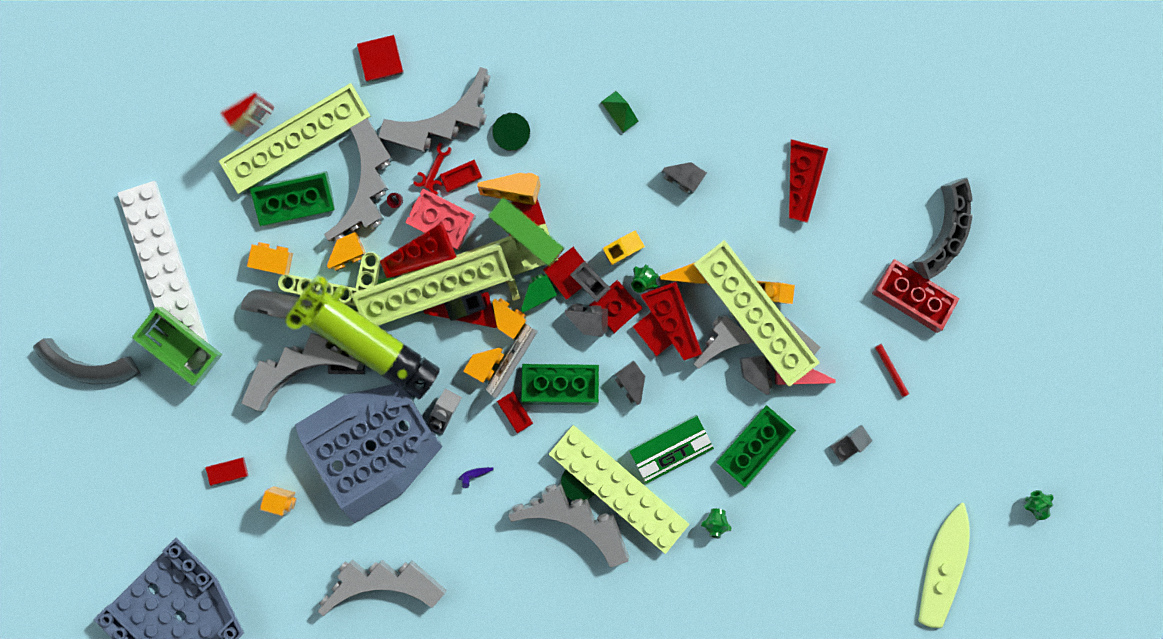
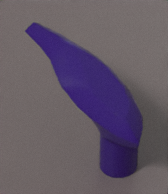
M474 468L464 472L458 479L462 481L463 488H469L470 479L477 478L494 470V468Z

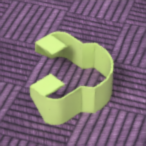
M512 275V279L508 280L507 282L511 291L512 299L514 301L520 299V296L515 279Z

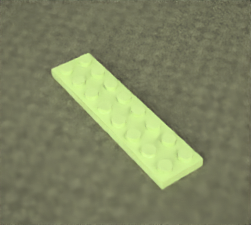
M350 83L219 160V163L237 193L242 194L349 131L351 127L364 119L371 118L355 88Z
M725 240L694 263L697 270L788 387L820 363Z
M500 243L456 257L454 260L445 261L352 293V297L359 314L378 326L511 280L512 276Z
M574 425L571 426L548 454L664 554L668 552L690 525Z

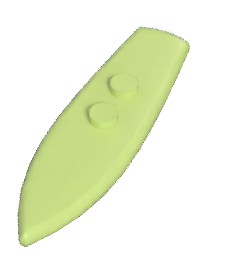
M960 503L944 521L930 553L918 619L921 624L927 627H943L965 568L970 541V527L964 503Z

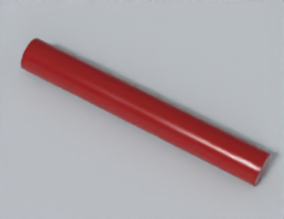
M883 345L875 346L902 397L909 395Z

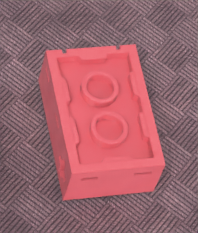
M422 189L421 197L418 196L416 202L412 205V210L409 214L411 217H408L405 223L425 233L443 221L452 247L459 250L476 215Z

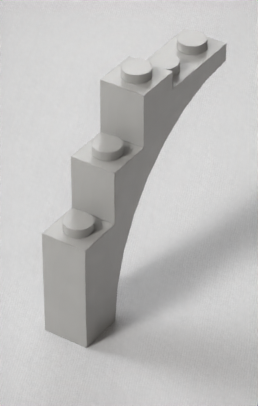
M480 67L474 82L466 94L443 113L429 119L414 122H398L384 119L378 137L381 140L425 153L426 148L429 149L432 142L430 135L450 141L453 140V137H457L459 132L457 123L480 129L481 125L484 126L487 114H484V108L478 106L483 104L485 98L483 93L484 86L488 87L491 76L488 75V70Z
M367 118L350 128L357 141L360 153V183L354 202L346 215L337 225L324 234L327 240L331 242L333 240L336 242L338 239L345 237L344 234L348 231L352 233L361 228L360 224L362 223L366 228L371 227V229H374L381 225V220L384 219L373 201V198L377 200L386 195L385 191L388 190L377 169L383 170L391 165L390 162L393 159Z
M726 315L723 317L718 316L712 323L714 327L711 329L717 335L715 337L712 335L706 341L707 347L702 351V355L693 358L694 362L692 364L700 369L709 359L720 352L737 345L754 342L744 329H741ZM785 317L815 355L821 347Z
M311 333L304 349L295 345L292 348L285 347L278 363L270 359L259 361L241 403L257 411H266L271 399L278 390L292 377L307 369L336 364L355 370H362L365 364L350 354L349 356L343 354L342 349L333 346V343L321 335Z
M551 484L545 487L542 493L543 499L537 497L530 500V503L526 505L522 503L517 504L509 512L511 522L527 518H545L571 525L583 532L597 545L604 554L610 568L629 561V554L614 515L602 514L595 520L587 499L583 501L582 499H577L569 505L561 484L557 486L556 484Z
M352 559L349 563L345 561L338 569L341 573L337 578L342 583L338 581L331 589L334 593L330 597L326 595L319 603L321 608L318 612L324 616L335 605L346 598L372 590H393L406 593L420 599L433 608L445 594L446 589L414 561H411L409 564L405 562L398 570L401 574H398L383 560L379 564L375 562L368 570L369 574Z

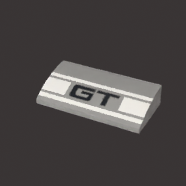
M526 323L485 388L495 398L499 396L538 332Z

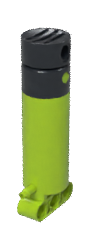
M322 276L314 277L290 309L286 317L287 326L292 329H299L303 324L396 386L402 387L404 391L416 399H421L436 380L440 368L425 357L422 358L419 353L342 303L339 299L346 289L345 286L340 285L334 294L331 295L326 292L328 281ZM318 284L323 290L318 291L313 285ZM302 300H309L312 305L307 306ZM292 315H298L301 320H294Z

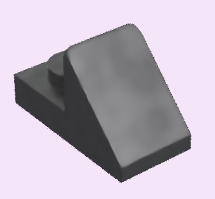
M585 262L570 274L596 302L611 289Z
M860 425L831 444L830 447L839 461L843 462L856 452L861 453L872 442V439L864 427Z

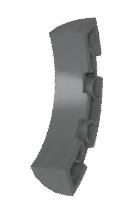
M961 178L940 186L945 206L941 231L931 248L920 258L913 261L918 273L927 280L944 271L954 257L959 255L967 240L972 222V193L968 178Z
M257 289L249 292L244 297L240 309L286 319L290 309L299 297ZM302 300L305 305H312L309 300ZM292 315L294 320H301L298 315Z
M43 338L33 346L38 356L53 370L82 383L111 384L127 380L140 373L131 357H123L105 365H92L69 357L58 347L52 338Z

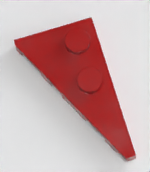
M482 293L487 309L456 320L497 328L489 293ZM444 304L423 310L427 315L449 319Z

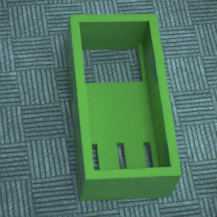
M504 198L500 200L488 215L507 234L509 233L549 267L564 251V247Z
M155 307L131 337L192 386L199 385L223 355L163 307ZM159 316L163 317L164 319L160 318V320L156 323V326L159 327L169 336H165L155 327L152 328V330L149 332V335L153 337L156 341H158L160 344H162L161 346H159L151 338L145 335L147 331L151 328V326L155 323V321L159 318ZM201 347L211 357L196 375L185 367V364L196 350Z

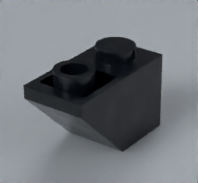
M480 290L444 303L450 321L487 309Z

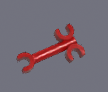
M439 143L437 146L438 155L427 178L424 173L418 172L417 174L423 178V181L421 183L413 182L415 186L425 187L435 195L439 193L434 191V185L443 186L441 181L434 179L444 158L452 152L451 147L446 152H442V143Z

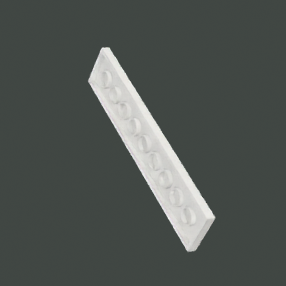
M152 181L118 192L154 306L163 307L208 342L157 182ZM199 347L185 364V367L190 371L203 367L211 355Z

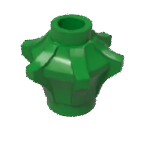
M646 264L641 268L634 267V278L631 282V287L634 291L643 293L647 289H656L658 287L656 283V278L659 277L658 273H655Z
M1040 490L1033 491L1031 496L1025 498L1027 504L1024 505V508L1031 511L1037 520H1045L1050 517V508L1053 506L1051 502L1054 497L1052 494H1043Z
M718 508L711 509L708 518L701 523V526L706 528L705 530L710 533L709 536L712 538H721L723 533L731 531L732 528L728 524L726 511Z

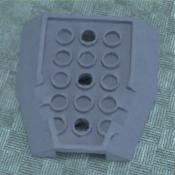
M395 384L343 395L295 424L302 446L341 510L354 523L403 494L443 447L434 431L429 429L412 401V395ZM401 420L409 422L410 427L407 431L400 429L399 423ZM368 440L375 441L376 449L374 451L367 449L366 443ZM339 460L343 463L341 471L333 468L334 461Z
M177 537L119 597L106 606L93 619L112 639H239L244 634L217 577ZM151 584L158 586V593L154 594L150 591L149 587ZM177 611L185 613V620L181 621L176 617Z

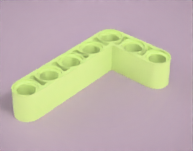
M368 252L363 255L356 288L345 286L349 292V298L343 300L340 297L339 300L342 303L356 306L352 293L377 285L381 267V258L378 254ZM370 256L376 258V263L372 267L367 264V259ZM283 275L279 278L278 286L282 291L301 295L304 291V284L311 282L312 279L294 275ZM366 275L372 277L370 285H365L363 282V278ZM291 278L293 285L288 289L285 287V280ZM328 283L331 290L330 294L333 295L340 285ZM318 284L313 285L314 288L318 291H321L323 289Z

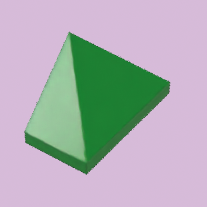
M617 91L601 101V104L623 133L639 122L628 102Z

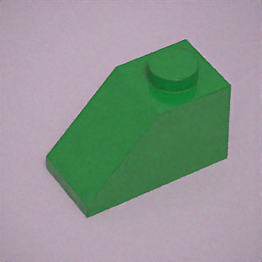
M541 273L531 278L533 282L529 283L521 308L523 313L557 296L547 275L543 276Z

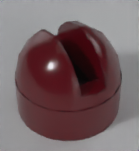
M399 193L389 194L387 204L391 208L400 207L403 204L402 195ZM393 196H396V198H397L398 201H399V204L397 203V201L395 200V198H394Z

